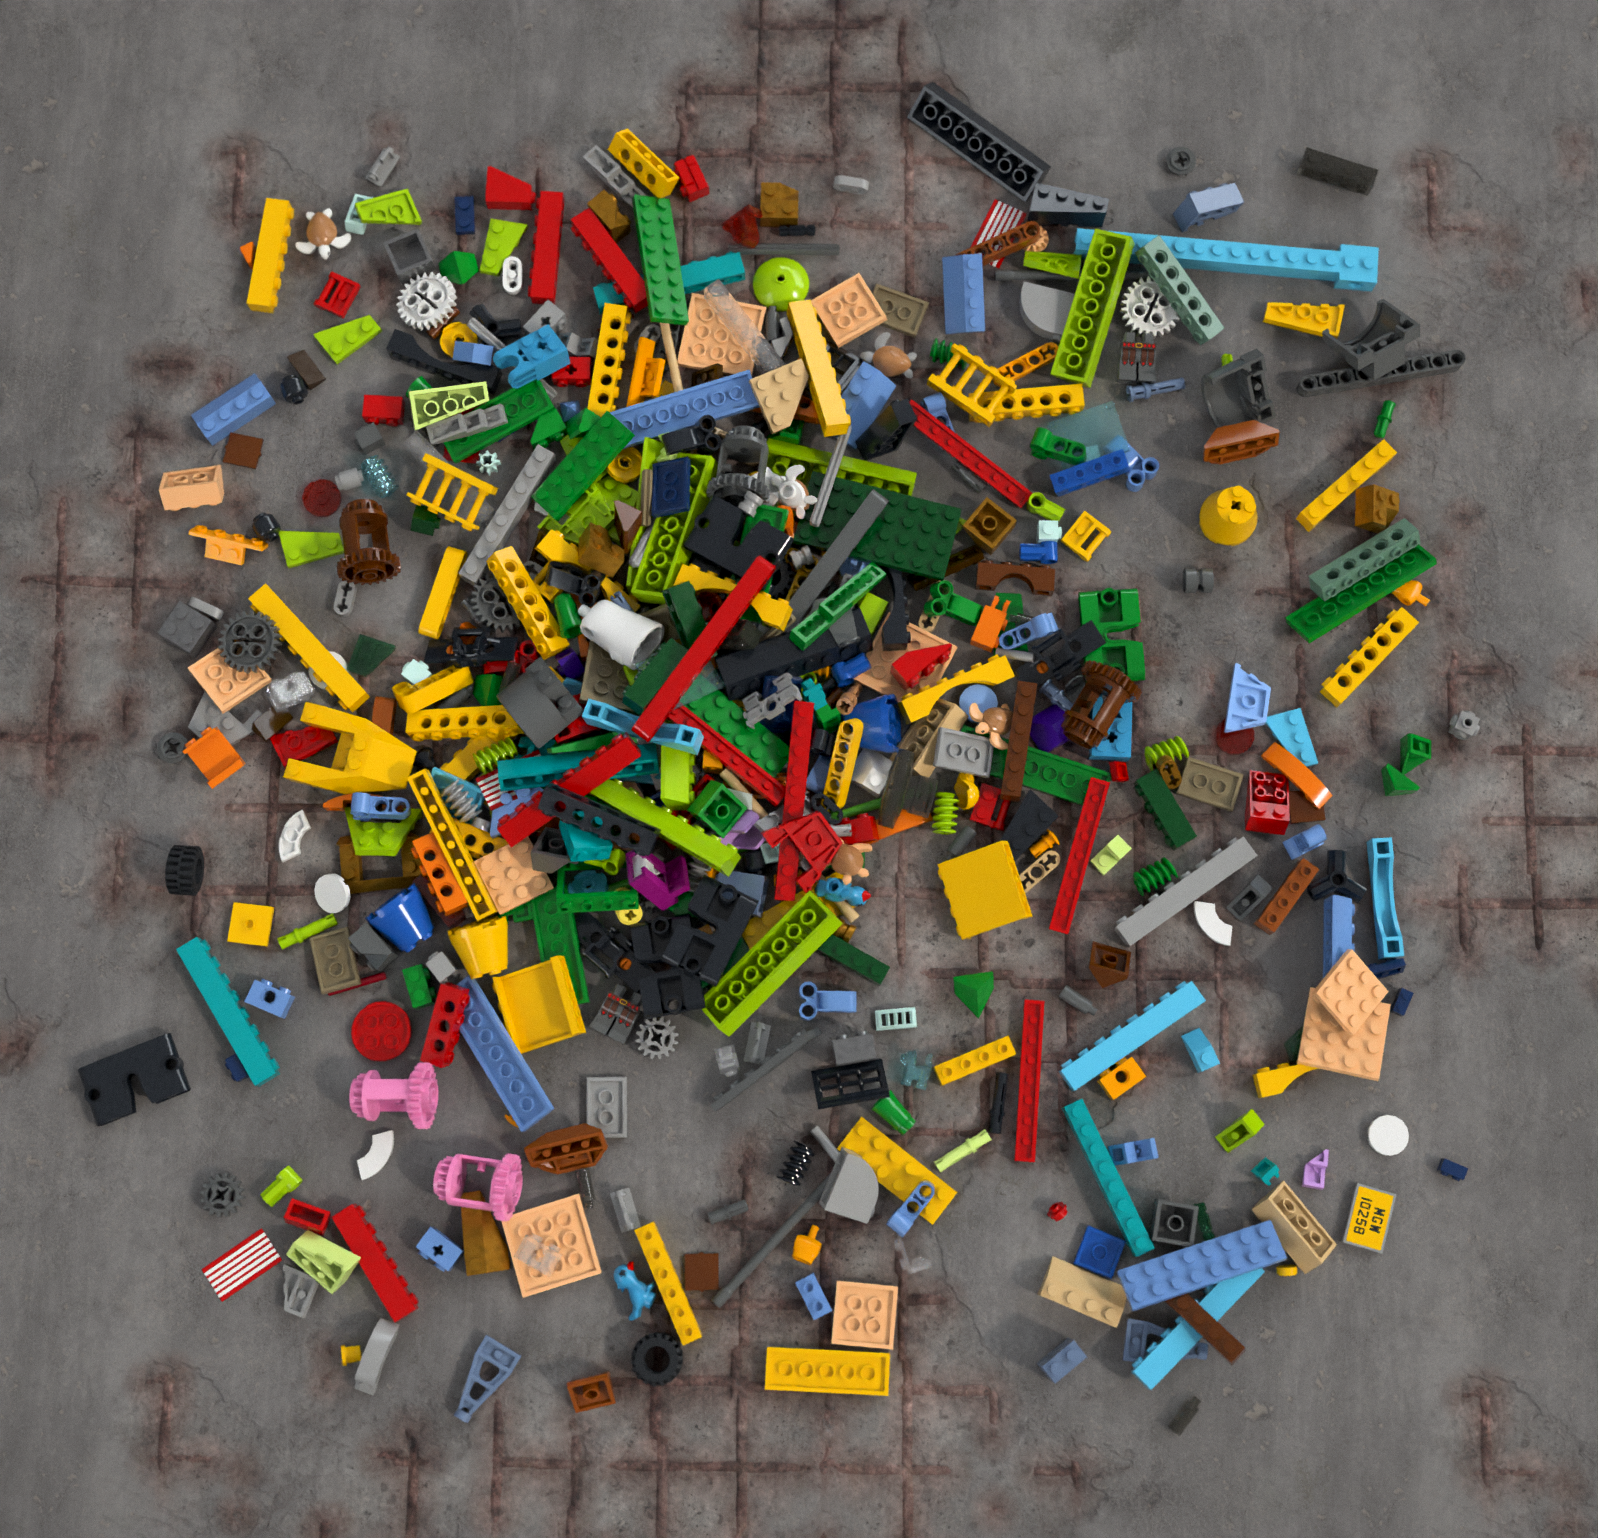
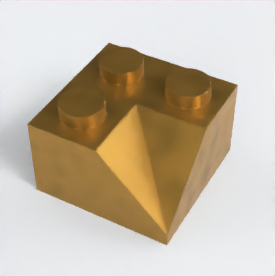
M761 182L760 226L779 227L780 225H787V227H790V225H798L799 191L782 183Z
M604 189L591 199L587 206L588 208L590 207L617 244L631 232V221L625 214L622 215L618 211V201L612 193L608 194Z
M1375 484L1356 489L1355 526L1377 534L1387 529L1399 512V493Z
M986 497L962 527L979 547L992 555L1014 529L1017 520Z
M590 522L579 538L578 562L613 578L624 562V549L618 545H613L607 529Z

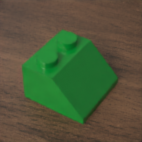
M710 780L687 811L702 825L724 839L746 811L747 807L722 783Z

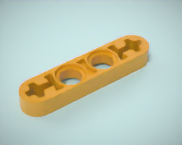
M1054 342L1046 343L998 368L999 374L1002 376L1006 375L1016 381L1053 362L1059 346ZM1048 348H1049L1050 350H1054L1053 355H1051V353H1049V354L1045 355V357H1044L1045 360H1043V356H1042V355H1044V354L1047 353ZM1036 356L1039 359V363L1033 365L1029 362V358ZM1014 365H1020L1022 366L1023 371L1021 373H1015L1012 367ZM993 381L996 386L1001 387V385Z

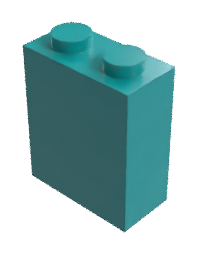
M576 811L580 817H584L583 811ZM595 817V822L603 825L602 819ZM560 820L559 829L571 862L609 859L613 847L610 839L603 840L596 833L582 831L579 829V826L573 823L566 824Z

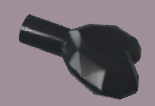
M423 747L415 756L413 767L417 766L421 770H432L436 765L435 760L432 758L434 754L433 749Z

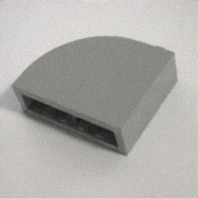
M1024 281L1019 299L1021 316L1025 324L1034 333L1060 344L1075 294Z
M842 1147L819 1204L824 1210L868 1224L869 1219L874 1215L879 1191L875 1172L858 1153Z

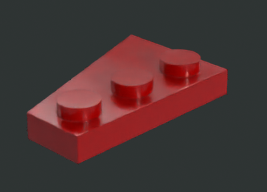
M313 726L297 731H285V733L275 734L270 738L285 769L289 758L302 761L338 742L333 731Z

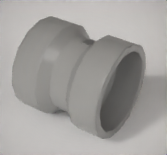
M747 490L744 495V501L740 502L737 508L753 518L757 513V507L761 506L764 500Z
M807 545L801 547L799 551L793 550L789 552L795 570L801 569L803 565L814 563Z

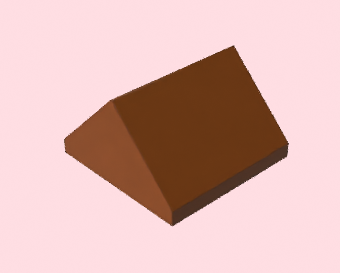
M609 1371L567 1382V1388L576 1413L616 1403Z

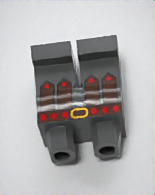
M1125 332L1123 342L1119 348L1116 383H1134L1135 381L1136 384L1144 382L1149 384L1155 383L1156 343H1154L1152 333H1143L1142 341L1139 343L1135 342V333Z
M617 983L612 992H608L589 1027L626 1045L642 1010V998L640 994L633 992L629 1001L623 999L627 988Z

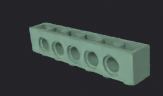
M1160 235L1135 252L1140 263L1147 269L1149 276L1156 282L1161 293L1168 299L1171 307L1180 316L1182 323L1187 326L1194 340L1199 345L1209 341L1224 329V326Z
M1403 518L1309 575L1311 590L1325 602L1419 545V530Z

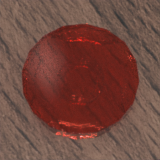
M325 479L309 483L302 495L306 510L313 516L320 518L329 517L334 514L342 501L338 487L333 482Z
M1226 718L1222 720L1215 731V740L1218 747L1230 755H1239L1246 752L1254 742V729L1248 728L1225 733Z

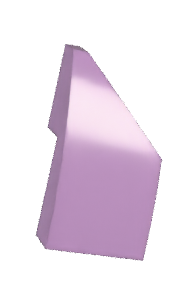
M1325 1149L1304 1166L1302 1187L1319 1190L1324 1188L1325 1168L1328 1165L1329 1150Z

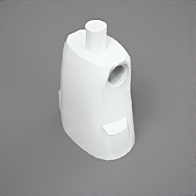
M601 600L592 608L583 604L578 609V615L583 617L580 624V630L583 635L609 652L612 660L617 661L621 665H626L632 670L640 667L653 654L663 639L664 626L624 609L611 601Z

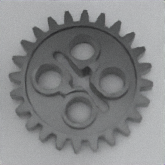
M493 572L491 578L486 574L484 580L479 579V585H474L475 591L471 593L473 599H471L470 604L474 605L471 611H477L475 619L481 617L480 625L486 622L489 628L493 626L494 632H496L497 628H500L502 633H504L505 628L512 632L513 626L518 630L520 627L519 623L522 624V622L518 619L514 608L508 602L507 596L501 590ZM484 596H491L493 601L485 600ZM499 611V612H501L504 616H503V617H497V616L494 614V612Z
M253 610L250 611V614L243 611L242 617L236 613V620L229 618L231 624H224L226 631H220L224 637L218 639V641L223 643L218 648L223 650L220 655L226 658L224 662L230 664V667L233 669L237 667L239 672H242L244 669V672L247 674L250 673V670L257 673L258 667L264 671V664L271 666L269 660L277 659L274 653H280L276 648L282 645L281 642L277 641L282 635L277 633L280 628L274 626L276 622L270 620L268 615L263 616V613L260 611L256 615V612ZM245 628L243 635L239 636V631ZM264 629L263 634L258 637L259 630ZM265 641H266V644L256 643V642H265ZM243 647L241 654L237 655V650ZM261 648V653L258 656H256V650Z

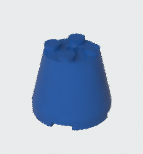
M885 694L858 703L850 714H841L842 721L858 718L863 723V733L859 748L885 753H898L897 742H901V717L897 708H895L897 698L894 694ZM850 724L849 728L853 732V727Z
M415 883L409 886V891L403 889L380 905L374 912L375 915L370 913L365 917L369 925L401 951L405 950L406 953L416 947L418 940L422 939L425 941L434 932V925L420 890Z

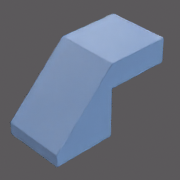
M455 341L452 360L491 366L493 346Z
M1155 1138L1108 1146L1110 1157L1115 1166L1158 1158Z

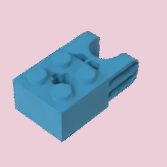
M549 324L500 349L493 357V362L500 369L516 366L508 376L509 384L515 389L535 379L539 381L571 364L567 348Z
M1100 694L1091 709V720L1095 718L1103 704L1102 694ZM1132 702L1123 704L1107 731L1114 741L1110 743L1109 739H1106V741H1101L1098 747L1094 746L1092 749H1089V760L1129 761L1131 758Z

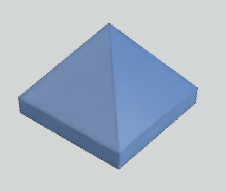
M579 400L560 403L563 422L568 421L581 411Z

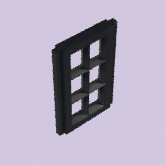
M826 340L827 352H833L840 356L831 366L835 368L836 373L842 375L837 382L840 384L842 394L863 361L856 355L841 347L838 348L836 344ZM843 358L852 363L845 372L837 368V365ZM805 387L802 395L813 401L810 390Z
M882 1059L811 1071L818 1110L890 1097ZM877 1071L878 1077L862 1079L861 1073ZM857 1074L858 1080L841 1083L840 1077ZM836 1078L837 1084L821 1086L820 1080ZM880 1082L881 1088L864 1090L863 1084ZM859 1085L860 1091L843 1093V1088ZM839 1090V1095L823 1098V1091Z

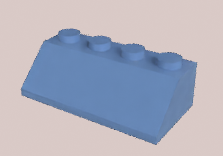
M982 254L942 257L945 334L984 332Z
M864 361L841 396L845 400L846 414L850 415L852 426L847 445L855 450L858 448L855 441L875 421L896 388V385L882 372Z
M254 373L191 416L213 446L276 403Z
M1331 895L1324 899L1323 978L1347 949L1355 951L1354 943H1352V935L1355 932V925L1352 924L1355 905L1352 904V898Z

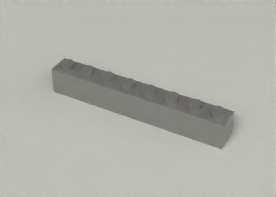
M539 444L536 446L459 571L462 580L473 586L479 585V579L484 580L485 575L490 570L486 562L493 552L503 549L532 502L533 498L531 495L544 482L557 460L553 452Z
M1244 836L1239 840L1235 837L1227 843L1229 847L1222 851L1219 848L1212 853L1211 856L1213 858L1208 862L1205 859L1195 866L1197 870L1190 873L1188 870L1179 877L1181 881L1177 884L1171 882L1163 888L1165 892L1160 896L1158 893L1147 899L1150 903L1143 907L1142 904L1132 910L1133 915L1129 918L1123 916L1116 921L1117 926L1114 930L1128 948L1258 856Z

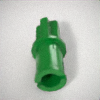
M1385 400L1383 402L1374 430V435L1377 438L1385 437L1388 425L1392 422L1391 416L1396 406L1393 401Z

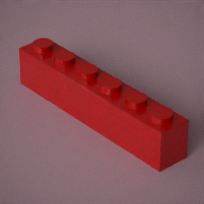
M541 191L540 198L537 197L536 208L539 209L538 215H535L537 233H533L535 250L531 252V261L534 262L533 268H530L529 274L530 279H532V285L528 286V297H531L532 304L543 305L549 300L555 305L565 205L563 192Z
M590 207L571 219L572 233L576 238L580 237L583 248L586 252H591L594 263L602 267L603 275L607 280L613 282L614 290L618 295L621 294L624 297L623 301L628 309L632 308L637 313L648 306L644 280Z
M351 1204L331 1218L351 1251L361 1257L359 1260L360 1266L393 1321L398 1322L419 1308L417 1305L419 1301L413 1292L410 1293L407 1289L408 1282L405 1277L398 1274L396 1270L398 1266L394 1259L387 1256L385 1252L387 1247L382 1240L378 1241L375 1236L377 1231L371 1222L368 1223L364 1217L366 1213L362 1206Z

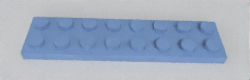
M750 369L610 412L635 435L623 449L644 443L645 437L655 440L659 438L658 435L694 427L695 423L704 415H710L717 421L759 408L760 406L749 384V380L752 379Z
M468 975L457 984L470 989L468 994L470 995V1000L464 1009L463 1014L465 1018L459 1030L521 1132H525L554 1110V1107L479 984ZM450 1002L449 1007L454 1011V1004Z
M1271 1220L1118 1270L1117 1274L1131 1310L1135 1311L1285 1261L1287 1257Z

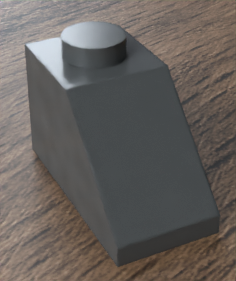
M1257 875L1226 908L1241 921L1268 895L1272 887Z

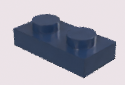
M473 196L455 197V226L457 235L475 234V205Z
M1391 958L1385 961V963H1372L1367 967L1377 979L1403 973L1406 964L1403 958Z

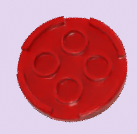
M378 1001L368 1004L357 1014L352 1023L351 1037L355 1048L364 1057L377 1062H385L397 1058L407 1049L412 1037V1025L407 1013L401 1007L391 1002Z

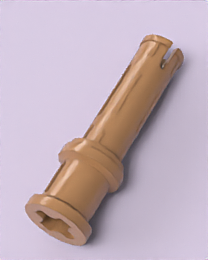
M852 683L848 691L843 693L837 701L836 708L840 714L848 715L853 711L857 704V698L863 690L860 683Z

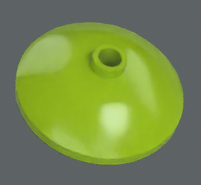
M785 257L773 258L764 262L757 269L753 278L754 294L764 307L769 309V306H776L777 312H785L789 302L805 300L809 290V278L805 269L798 262ZM782 277L784 280L778 281V278Z

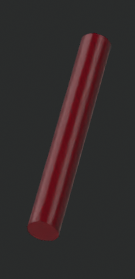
M384 971L361 978L360 985L328 993V996L387 979L386 973Z

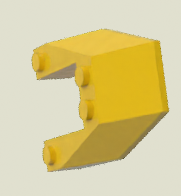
M305 702L300 721L309 726L341 733L331 768L289 758L284 778L292 782L345 795L356 792L369 793L407 788V777L411 774L417 753L416 750L368 719Z

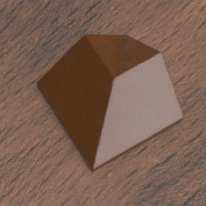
M616 500L614 501V526L621 547L624 549V555L629 553L642 524V511Z
M1092 942L1089 969L1102 988L1120 981L1124 982L1128 978L1131 952Z

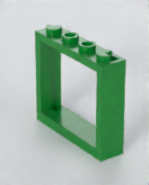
M579 861L578 864L567 863L558 869L556 894L558 913L639 909V892L632 886L631 890L564 894L565 871L603 869L602 867ZM625 862L621 868H627V863Z

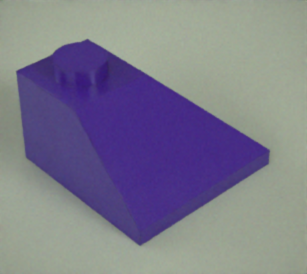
M1057 704L1051 705L1032 717L1030 737L1039 750L1048 753L1070 740L1062 733L1063 727L1061 725L1064 721L1063 714L1065 712Z

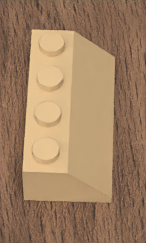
M939 698L933 705L929 715L912 723L897 746L899 748L898 753H893L889 760L912 775L927 781L936 768L933 766L938 728L943 727L959 731L967 720L968 715L956 704Z
M1284 1180L1260 1199L1252 1208V1211L1261 1222L1271 1220L1283 1250L1289 1254L1304 1274L1321 1265L1337 1245Z
M1053 1256L1038 1292V1295L1115 1328L1118 1326L1127 1298L1122 1285Z

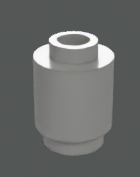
M357 467L339 472V475L335 476L338 489H344V491L362 486V481H365L362 470L358 471Z

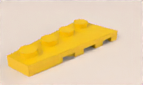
M1268 302L1263 322L1323 337L1322 331L1329 329L1330 334L1337 339L1345 305L1329 306V304H1321L1320 306H1310L1307 303L1293 305L1292 303Z

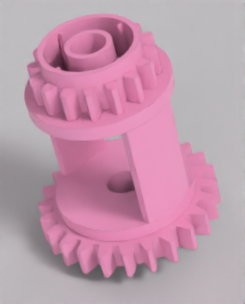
M417 1063L409 1079H381L377 1070L360 1073L357 1078L353 1079L350 1087L349 1100L352 1112L357 1113V1117L365 1118L367 1121L377 1120L380 1112H407L415 1128H430V1125H433L432 1120H435L434 1114H436L438 1105L437 1079H435L436 1072H434V1067L430 1063Z
M508 1153L505 1154L502 1160L456 1154L454 1157L446 1156L444 1160L439 1161L436 1167L433 1181L434 1193L439 1196V1200L446 1201L448 1205L494 1212L493 1216H495V1219L507 1222L513 1216V1212H515V1206L520 1199L523 1177L520 1156ZM467 1163L478 1165L477 1171L485 1172L486 1166L495 1167L490 1188V1203L461 1199L466 1181Z

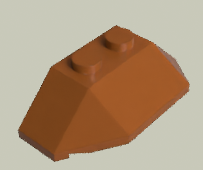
M1256 420L1216 428L1204 445L1203 460L1204 462L1220 465L1256 457L1271 447L1278 446L1280 432L1278 429Z
M584 1123L546 1132L526 1146L524 1151L530 1167H537L558 1175L596 1166L607 1150L608 1145L602 1129Z

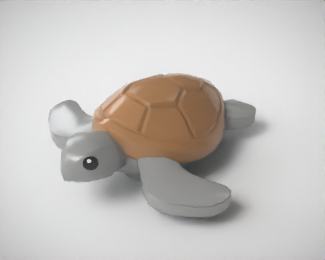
M888 332L882 333L875 340V353L864 351L860 354V358L864 362L873 363V367L882 372L886 377H895L903 373L907 378H913L912 370L909 368L911 367V362L916 359L917 354L911 352L906 355L895 346H885L890 338V333Z

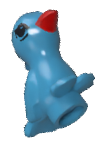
M830 877L827 881L821 879L815 887L817 897L825 896V899L832 902L847 900L851 906L855 907L866 904L867 900L871 897V894L860 886L851 887V882L848 885H844L842 879Z
M634 1261L619 1265L615 1269L613 1276L621 1292L625 1288L628 1289L629 1297L633 1304V1311L628 1319L633 1321L641 1316L644 1306L649 1309L651 1308L657 1295L652 1292L655 1283L652 1282L647 1285L636 1278Z

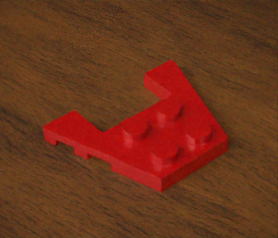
M820 811L802 816L760 833L771 848H774L789 836L811 867L795 879L805 894L812 890V886L820 878L826 865L831 862L843 844Z

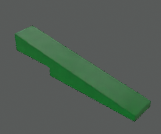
M874 562L868 564L821 602L816 611L793 628L789 639L804 651L886 576V573Z
M611 731L546 749L547 753L598 749L602 745H609L612 742L611 740L620 733ZM631 737L635 744L639 745L637 738Z

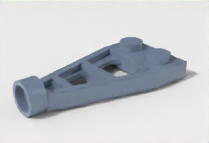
M1127 1319L1122 1360L1135 1362L1139 1357L1143 1359L1148 1354L1145 1350L1147 1335L1154 1334L1161 1337L1160 1335L1166 1329L1148 1321ZM1197 1342L1181 1360L1193 1358L1206 1360L1208 1344Z
M486 1335L475 1353L462 1398L454 1416L468 1423L472 1414L512 1374L522 1355ZM484 1361H489L499 1368L498 1375L489 1382L483 1380L479 1374ZM474 1382H478L486 1387L485 1392L478 1400L473 1399L469 1394Z

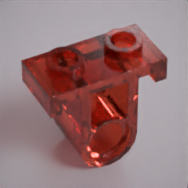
M748 204L723 222L722 228L724 231L732 234L735 243L745 248L753 249L759 242V232L755 218L763 217L760 209Z

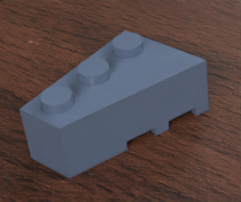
M1224 183L1216 188L1208 187L1200 192L1192 191L1186 195L1187 198L1174 211L1173 215L1183 233L1193 224L1197 223L1198 226H1201L1206 219L1213 217L1216 220L1236 212L1244 203V200L1235 183L1228 185Z

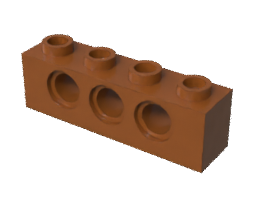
M1300 859L1253 924L1268 935L1275 933L1319 869L1306 859Z

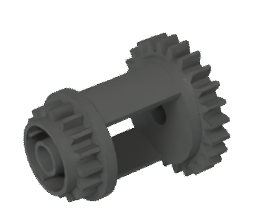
M737 426L726 433L720 447L716 478H712V481H709L707 486V498L711 499L712 495L737 507L740 502L744 501V495L748 490L763 499V505H768L770 490L767 489L768 486L764 485L769 447L766 444L767 438H764V434L760 430L751 426ZM727 457L744 463L759 462L757 479L741 473L725 474V471L731 472L732 469L731 464H726Z

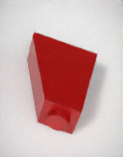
M487 166L485 202L488 209H533V204H536V192H533L530 184L492 166Z

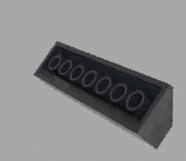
M934 82L924 85L907 118L1024 202L1034 193L1035 184H1041L1051 168L1049 164Z
M859 607L852 609L857 636L860 637V640L841 648L838 647L830 630L827 629L810 646L802 651L789 639L791 633L789 631L715 657L718 677L722 683L721 690L728 697V700L731 701L762 690L765 676H782L787 672L792 677H799L856 657L861 653L873 651L871 634Z

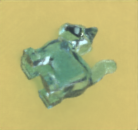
M915 1050L901 1054L900 1060L904 1064L901 1085L911 1087L912 1080H916L918 1084H916L915 1088L926 1090L927 1081L931 1076L933 1055L931 1053L928 1054L925 1058V1066L915 1065L917 1061Z

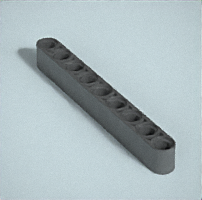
M1450 350L1405 358V364L1397 367L1403 373H1399L1394 369L1376 380L1362 372V369L1356 370L1354 367L1309 374L1302 377L1296 387V391L1301 397H1312L1453 373L1458 371L1464 364L1466 356L1461 350ZM1451 358L1456 359L1458 364L1454 363ZM1433 362H1437L1440 367L1435 366ZM1414 365H1419L1421 370L1416 369ZM1359 374H1363L1366 379H1361ZM1340 377L1346 378L1348 382L1341 381ZM1322 380L1327 381L1329 386L1324 385ZM1303 384L1310 385L1311 389L1305 388Z
M874 489L789 601L796 621L782 634L791 631L798 625L888 504L889 500Z

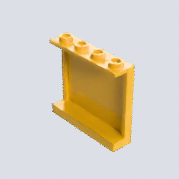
M999 841L938 864V875L943 880L945 886L944 894L950 901V912L956 920V931L962 940L970 939L978 934L1021 919L1033 917L1008 841Z
M557 955L551 957L548 961L501 977L492 978L494 982L492 987L499 1000L498 1009L504 1018L503 1025L521 1054L586 1033L564 956Z

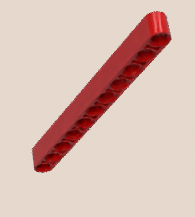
M760 555L755 559L641 714L631 731L646 742L653 738L776 569L775 565Z

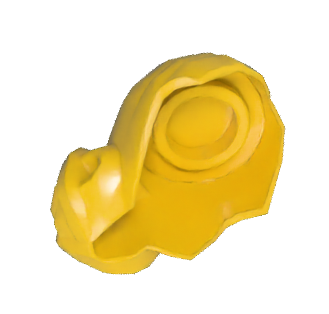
M959 773L954 786L955 793L959 799L957 805L963 810H968L977 803L979 790L974 784L975 777L973 775Z

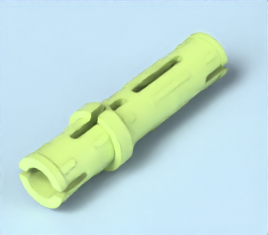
M984 1129L970 1139H965L966 1142L934 1161L940 1173L970 1153L977 1152L976 1149L991 1141L986 1130Z

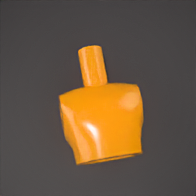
M1410 580L1392 592L1400 602L1407 606H1410L1415 601L1427 606L1430 601L1420 594L1422 584L1416 580Z
M812 1225L807 1236L797 1235L793 1246V1259L807 1265H812L822 1247V1244L815 1239L819 1227Z

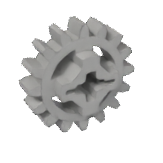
M662 1016L659 1021L656 1018H653L652 1022L645 1019L646 1025H639L642 1031L636 1032L640 1036V1039L635 1040L636 1043H641V1046L638 1047L639 1051L644 1049L643 1055L646 1057L648 1054H651L652 1060L655 1058V1055L658 1056L659 1060H662L663 1054L669 1057L668 1051L675 1052V1049L672 1047L673 1044H679L675 1040L679 1034L673 1032L676 1026L670 1027L671 1021L668 1020L665 1023ZM654 1025H662L666 1029L658 1030ZM648 1029L650 1032L649 1037L644 1041V1035ZM653 1030L658 1035L662 1034L660 1038L662 1046L657 1041H652L654 1039ZM671 1035L670 1043L666 1046V1038ZM655 1046L659 1047L660 1051L656 1052L648 1048Z

